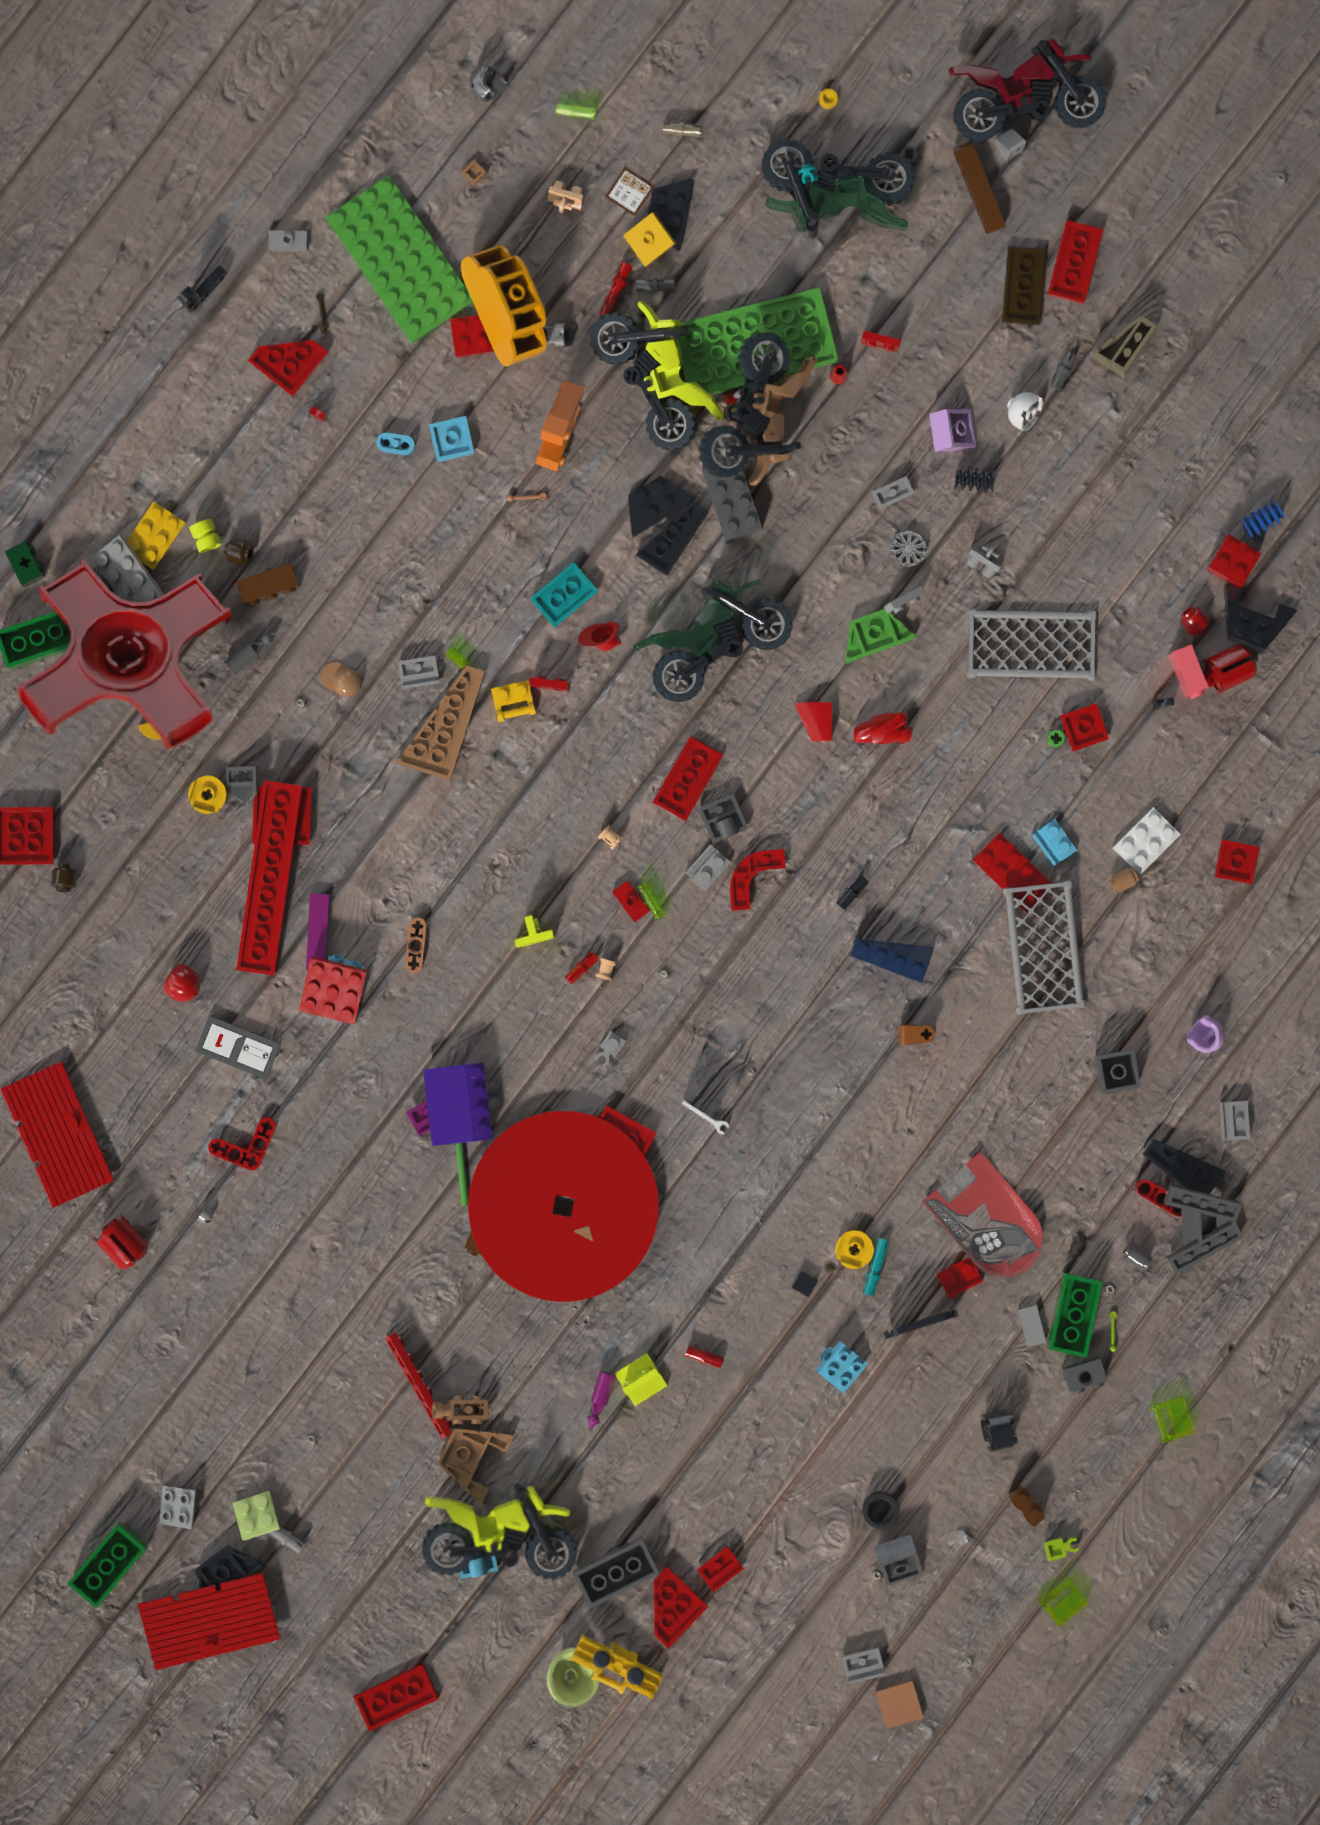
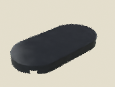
M953 1309L951 1310L952 1314L948 1311L893 1328L890 1334L888 1330L884 1331L883 1334L885 1339H889L958 1317L959 1315L957 1310Z

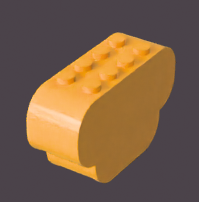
M498 245L465 257L461 263L463 280L501 364L507 367L541 355L546 350V337L543 330L546 324V315L522 259L516 255L511 256L503 245Z

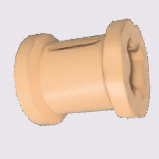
M610 825L598 836L599 839H603L608 843L612 850L623 838L615 833Z
M600 958L601 965L595 976L611 981L613 967L617 963Z

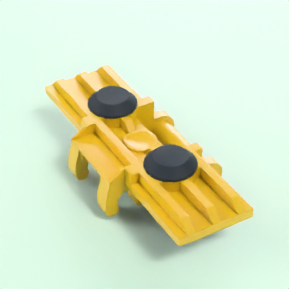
M584 1635L581 1636L570 1660L593 1670L591 1680H598L618 1690L620 1694L628 1687L653 1699L664 1674L637 1662L638 1655L636 1652L628 1651L614 1641L610 1644L611 1648H608ZM603 1668L623 1676L621 1683L601 1674Z

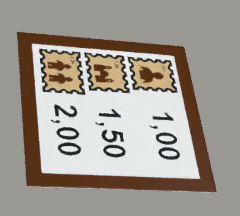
M624 167L605 197L636 216L655 186Z

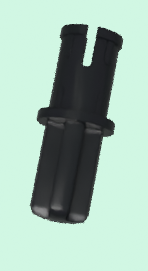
M860 876L850 888L847 887L846 893L836 903L843 910H846L855 898H859L858 895L869 884V881L865 877Z

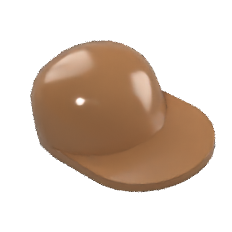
M329 663L321 672L323 685L341 696L352 697L361 689L362 680L359 673L342 663Z

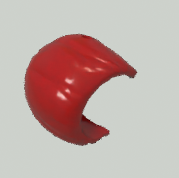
M179 964L167 976L163 986L164 991L176 1001H189L195 998L200 991V977L187 965Z

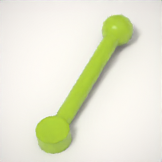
M1112 1311L1109 1314L1111 1318V1345L1109 1350L1115 1352L1117 1350L1115 1345V1319L1117 1318V1313Z

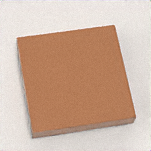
M912 1680L875 1691L886 1729L923 1718Z

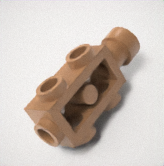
M453 1396L452 1400L446 1401L447 1404L433 1403L432 1405L433 1418L447 1416V1420H453V1424H464V1420H471L472 1424H483V1420H487L492 1412L491 1404H488V1400H483V1396H471V1400H464V1396ZM454 1407L459 1409L458 1414L454 1413ZM473 1407L477 1408L476 1414L473 1413Z

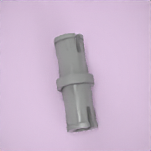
M281 1527L278 1530L269 1532V1534L280 1540L283 1546L287 1545L297 1554H300L306 1545L294 1537L291 1531L287 1532Z

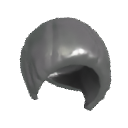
M489 65L477 67L471 73L469 79L473 95L482 102L495 99L504 92L508 85L499 71Z

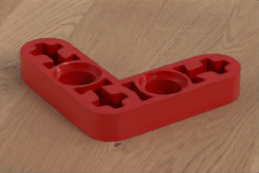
M269 1117L260 1120L248 1150L219 1138L210 1141L208 1150L216 1157L248 1170H256L261 1166L276 1130V1122ZM270 1121L272 1129H268L265 1134L269 1135V1138L258 1135L259 1131L263 1133L265 1129L262 1124ZM261 1138L265 1141L263 1149L255 1147L256 1139ZM220 1142V1147L226 1148V1145L230 1146L226 1151V1157L222 1155L224 1153L222 1150L214 1152L215 1148L212 1145ZM232 1149L239 1150V1159H231L230 1151ZM244 1152L247 1153L245 1157L249 1159L253 1158V1156L256 1157L257 1165L251 1167L249 1166L250 1162L246 1160L243 1161V1164L240 1163L244 1157Z

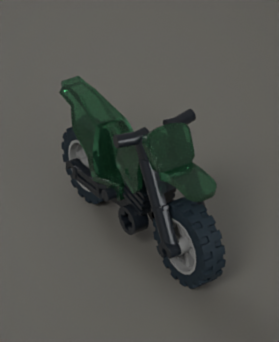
M784 139V141L778 140L774 145L771 144L762 159V174H764L765 181H768L772 188L775 187L781 192L786 190L793 197L792 201L767 198L765 205L775 211L792 213L791 216L798 231L803 233L807 229L810 238L817 236L815 231L817 220L840 215L849 206L858 208L860 217L863 220L885 229L906 231L908 229V221L889 215L884 204L892 206L894 203L896 205L900 204L903 199L906 200L912 192L915 174L911 163H908L905 157H900V154L897 153L890 154V152H886L884 155L878 154L866 166H842L835 155L826 154L821 159L820 170L817 172L818 180L814 181L809 189L804 190V186L807 183L803 184V173L799 174L796 169L802 170L801 166L813 164V158L809 149H806L803 143L800 144L794 139L793 141L789 139ZM782 154H785V157H782V159L778 157ZM799 159L801 165L794 164V162ZM774 160L782 165L773 167ZM889 167L894 168L896 170L894 172H891ZM781 170L782 176L775 171ZM900 172L903 179L895 178V176ZM894 182L902 183V185L897 189Z
M714 579V581H711L713 586H706L701 589L702 594H709L712 598L706 600L696 615L694 627L690 632L682 633L678 629L650 634L649 637L634 643L632 648L635 651H639L651 644L662 648L686 647L692 654L685 651H673L663 655L654 666L653 683L657 692L662 697L674 702L688 701L695 697L703 687L705 679L703 667L712 664L723 655L736 658L742 654L743 645L736 639L738 637L734 624L736 613L742 617L741 631L746 641L758 649L772 650L785 644L791 635L793 619L788 608L774 599L757 600L749 606L737 600V597L743 591L760 584V579L743 584L733 590L734 587ZM764 610H770L773 613L767 618ZM775 614L778 615L780 622L772 620ZM753 623L759 626L755 630L753 629ZM773 625H781L778 633L772 628ZM761 629L764 630L763 638L759 637L756 632ZM770 630L775 636L766 639L767 631ZM730 644L737 646L735 648L736 653L728 651L731 648ZM676 662H682L685 664L683 667L678 669ZM673 663L675 671H667L668 666ZM665 673L670 674L672 679L665 682ZM688 677H693L690 685L684 681ZM676 680L675 690H673L668 684ZM679 681H681L687 688L678 691Z

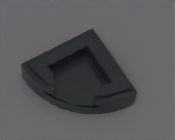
M1173 697L1152 701L1153 708L1172 707L1175 705Z

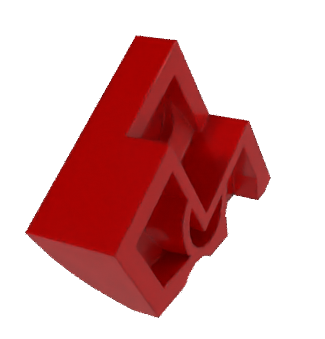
M832 702L795 703V708L811 741L831 742Z

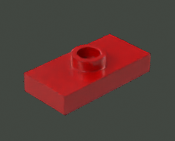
M628 881L612 891L634 923L650 912Z

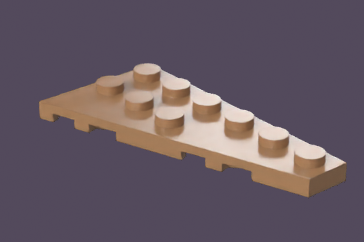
M466 665L395 764L451 781L485 671Z

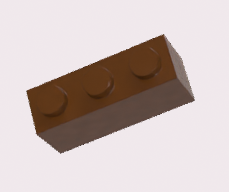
M291 563L236 581L242 601L245 605L249 604V607L260 604V600L266 598L267 601L278 598V594L284 592L286 595L296 592V588H300Z

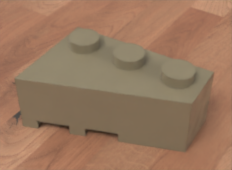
M1143 316L1138 317L1114 338L1109 339L1106 344L1093 352V359L1125 379L1157 333V325Z

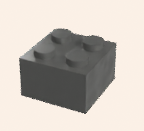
M1134 1049L1094 1056L1100 1094L1141 1088Z

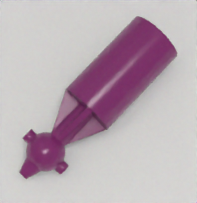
M599 1371L590 1400L593 1413L587 1417L589 1429H593L595 1425L600 1423L598 1414L608 1404L616 1378L613 1374Z

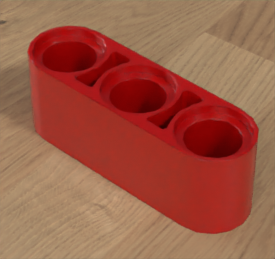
M1145 1179L1136 1182L1135 1191L1139 1196L1171 1215L1182 1217L1181 1211L1179 1213L1173 1211V1206L1166 1205L1164 1202H1157V1195L1164 1193L1166 1197V1190ZM1147 1183L1149 1185L1147 1193H1141V1184Z

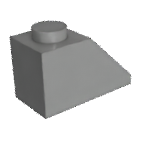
M1012 128L1008 131L1006 129L1000 131L996 135L997 138L994 142L1006 162L1021 153L1026 144V141Z

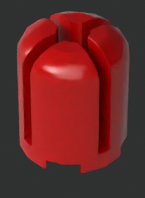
M1236 644L1203 659L1201 663L1204 662L1206 670L1203 672L1208 686H1214L1218 691L1216 694H1221L1252 679L1257 672L1255 659L1228 672L1222 673L1221 671L1253 655L1251 651L1245 646Z
M120 1214L118 1221L114 1218L102 1228V1233L98 1239L95 1236L93 1237L98 1246L120 1269H128L134 1266L136 1259L140 1261L148 1250V1243L122 1214Z

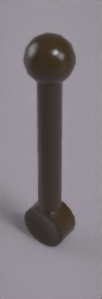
M319 293L316 295V299L319 301L320 331L326 333L328 328L325 326L322 303L324 296Z

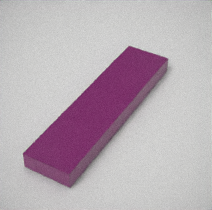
M310 894L306 970H308L311 956L326 959L329 894Z

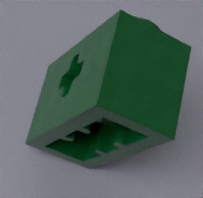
M24 541L4 551L21 586L24 588L45 578L43 574L45 568L41 561L37 562L34 556L37 552L32 544L29 545ZM24 560L29 561L28 568L23 566L25 564Z

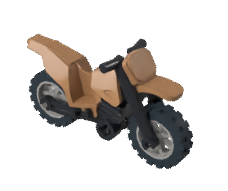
M771 332L754 334L744 341L745 344L740 347L741 353L738 355V359H740L739 367L742 368L743 375L747 377L739 401L727 405L724 409L725 419L729 422L736 421V426L739 429L731 425L713 427L700 440L701 446L698 447V452H700L699 460L702 461L703 468L707 469L709 474L716 475L715 477L736 476L745 469V465H748L749 456H757L756 468L748 481L752 486L757 485L764 477L770 463L789 461L792 458L791 454L784 453H791L801 448L799 441L789 445L782 444L784 442L785 419L779 410V403L783 398L794 397L809 379L817 359L814 356L807 357L797 373L784 375L785 372H788V365L791 363V358H789L790 350L787 349L786 342L782 341L780 336L774 335ZM761 344L768 345L765 353ZM757 348L760 353L759 355L754 354ZM721 437H726V438H728L727 441H726L725 446H724V443H723ZM718 441L719 446L714 447L715 443ZM727 457L732 461L730 465H727ZM720 458H722V465L717 462Z

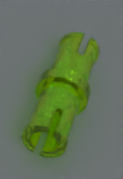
M557 102L556 115L572 116L573 119L579 117L594 120L595 107L579 106L577 103L570 105Z
M648 881L637 886L645 899V905L649 906L655 920L666 915L658 901L659 897L655 896Z

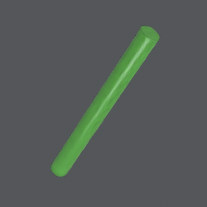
M456 1143L461 1206H467L468 1189L463 1143Z

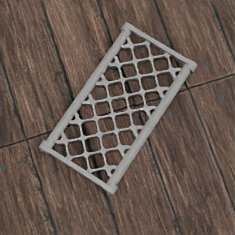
M969 608L968 678H975V676L1087 678V680H1095L1096 611H991ZM974 618H979L982 626L977 631H974ZM990 618H998V621L1001 623V626L996 631H992L987 626ZM1009 619H1017L1020 623V627L1014 632L1006 626ZM1028 619H1036L1039 627L1034 632H1030L1025 626ZM1047 619H1055L1058 624V628L1052 633L1044 626ZM1066 620H1075L1077 628L1072 633H1069L1063 626ZM1085 620H1091L1090 633L1083 628ZM982 627H986L991 632V636L985 641L977 635V632ZM1002 627H1005L1010 632V636L1005 641H1002L996 635L997 631ZM1020 628H1024L1029 633V637L1023 642L1015 635ZM1040 628H1043L1048 633V637L1043 642H1040L1034 635ZM1059 628H1062L1068 635L1063 642H1059L1054 637V633ZM1077 629H1082L1087 635L1081 643L1073 637V633ZM973 636H976L981 641V646L976 650H973ZM993 636L1001 643L994 651L986 644ZM1011 637H1014L1020 643L1019 647L1014 651H1011L1006 646V641ZM1030 637H1033L1039 643V646L1034 651H1030L1025 646V642ZM1049 638H1053L1058 643V646L1052 652L1044 646V642ZM1068 638H1072L1077 644V647L1072 652H1069L1063 646V643ZM1090 638V652H1087L1082 646L1083 642ZM982 646H986L991 652V655L985 660L981 659L977 654V651ZM1001 646H1004L1010 652V655L1005 660H1001L996 655V651ZM1020 647H1024L1029 652V656L1023 661L1015 655V652ZM1039 647H1043L1048 652V656L1043 661H1040L1034 655V652ZM1059 647L1067 653V657L1062 661H1058L1053 655ZM1077 648H1081L1086 653V657L1081 662L1077 661L1072 655ZM973 655L981 661L978 668H973ZM991 656H995L1000 661L997 669H989V666L986 664V661ZM1010 656H1014L1019 661L1016 669H1008V666L1005 664ZM1030 656L1038 661V666L1035 670L1027 669L1024 664ZM1048 657H1052L1058 663L1055 670H1046L1044 661ZM1068 657H1071L1077 663L1074 670H1066L1063 666V662ZM1089 657L1090 671H1085L1082 662Z
M1071 880L1017 888L1006 887L1003 889L1007 904L1018 1005L1016 1007V1014L1018 1015L1086 1007V1001L1083 999L1072 897L1073 881ZM1064 887V892L1056 895L1051 891V888ZM1045 889L1040 898L1036 897L1031 891ZM1026 891L1021 900L1013 896V892ZM1047 892L1052 893L1056 897L1051 906L1046 905L1042 901ZM1028 894L1037 899L1032 908H1028L1023 904V900ZM1058 900L1066 904V911L1062 914H1058L1053 910V906ZM1038 903H1042L1047 907V911L1042 917L1034 912V908ZM1019 905H1023L1028 909V913L1023 919L1015 915V908ZM1049 911L1054 912L1058 916L1053 925L1048 924L1044 920ZM1030 913L1039 918L1034 927H1030L1025 923V919ZM1061 919L1068 923V930L1064 933H1060L1055 929V925ZM1040 922H1044L1049 926V930L1044 936L1036 931V927ZM1021 924H1025L1030 928V932L1025 938L1018 936L1017 927ZM1051 930L1056 931L1060 935L1055 944L1050 943L1046 939ZM1033 932L1041 937L1036 946H1032L1027 942V938ZM1063 938L1070 942V949L1066 952H1062L1057 948V944ZM1042 941H1046L1052 946L1046 955L1038 950V946ZM1023 943H1027L1032 947V951L1027 957L1020 955L1019 946L1023 945ZM1053 949H1057L1062 954L1057 963L1052 962L1048 958ZM1035 951L1043 956L1042 961L1038 965H1034L1029 960ZM1065 957L1072 960V968L1068 971H1064L1059 967V963ZM1044 960H1049L1054 965L1048 974L1040 969V965ZM1026 962H1029L1035 968L1029 976L1022 974L1021 965H1024ZM1055 968H1059L1064 973L1059 982L1054 981L1050 977ZM1037 970L1045 975L1044 980L1040 984H1036L1031 979ZM1067 976L1074 979V987L1070 990H1066L1061 986V982ZM1046 979H1051L1056 984L1050 993L1042 988V984ZM1028 981L1033 982L1037 986L1031 995L1024 993L1023 984H1026ZM1058 987L1066 991V995L1061 1001L1056 1000L1052 996ZM1039 989L1047 994L1046 999L1042 1003H1038L1033 998ZM1069 995L1076 998V1003L1063 1004V1001ZM1049 998H1053L1058 1005L1044 1006V1003ZM1033 1000L1039 1007L1025 1008V1003Z

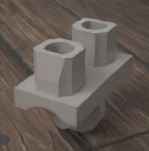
M994 544L991 548L983 545L981 550L973 546L966 563L974 569L979 561L986 566L981 573L987 578L992 577L995 572L998 573L1002 566L1001 563L996 561L999 554L994 552L996 548Z

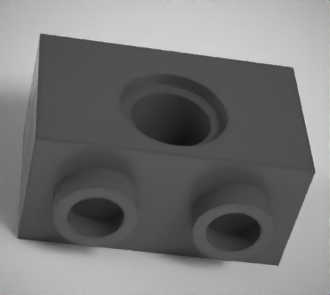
M1099 1357L1062 1368L1067 1388L1070 1392H1074V1394L1084 1392L1085 1388L1092 1386V1388L1101 1387L1104 1385L1103 1382L1107 1381ZM1089 1372L1090 1378L1087 1381H1081V1373Z

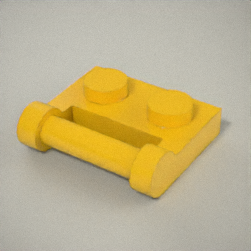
M528 680L491 689L498 722L529 713L530 715L536 714ZM524 701L528 703V706L504 712L501 709L502 706Z

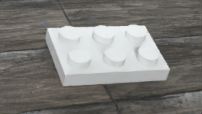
M1153 807L1112 849L1138 875H1141L1181 834Z

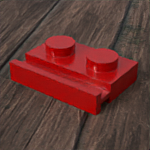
M863 331L860 343L868 347H879L886 351L898 352L901 339Z
M535 675V678L530 677L529 686L532 688L568 692L569 683L565 682V679L554 678V680H549L545 676Z
M969 1257L936 1274L949 1299L983 1282L974 1262Z
M726 1546L698 1567L697 1571L712 1591L715 1592L740 1573L744 1567L729 1547Z

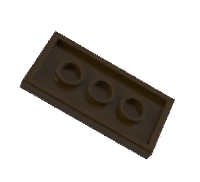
M1008 246L1002 323L1040 326L1046 249Z

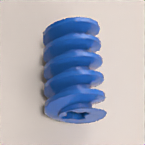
M1272 501L1270 506L1267 504L1264 506V510L1259 508L1257 513L1251 512L1250 517L1248 515L1244 516L1243 520L1241 519V524L1247 535L1254 539L1253 532L1259 536L1261 535V528L1265 532H1267V525L1274 528V521L1280 525V518L1284 519V514L1276 501Z

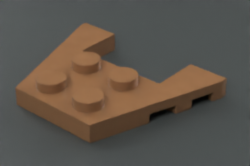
M454 1427L438 1464L482 1505L489 1488L472 1480L473 1474L488 1444L507 1452L514 1435Z

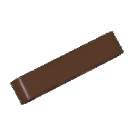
M970 141L954 147L955 159L986 234L988 235L1005 228L1004 219L973 143Z

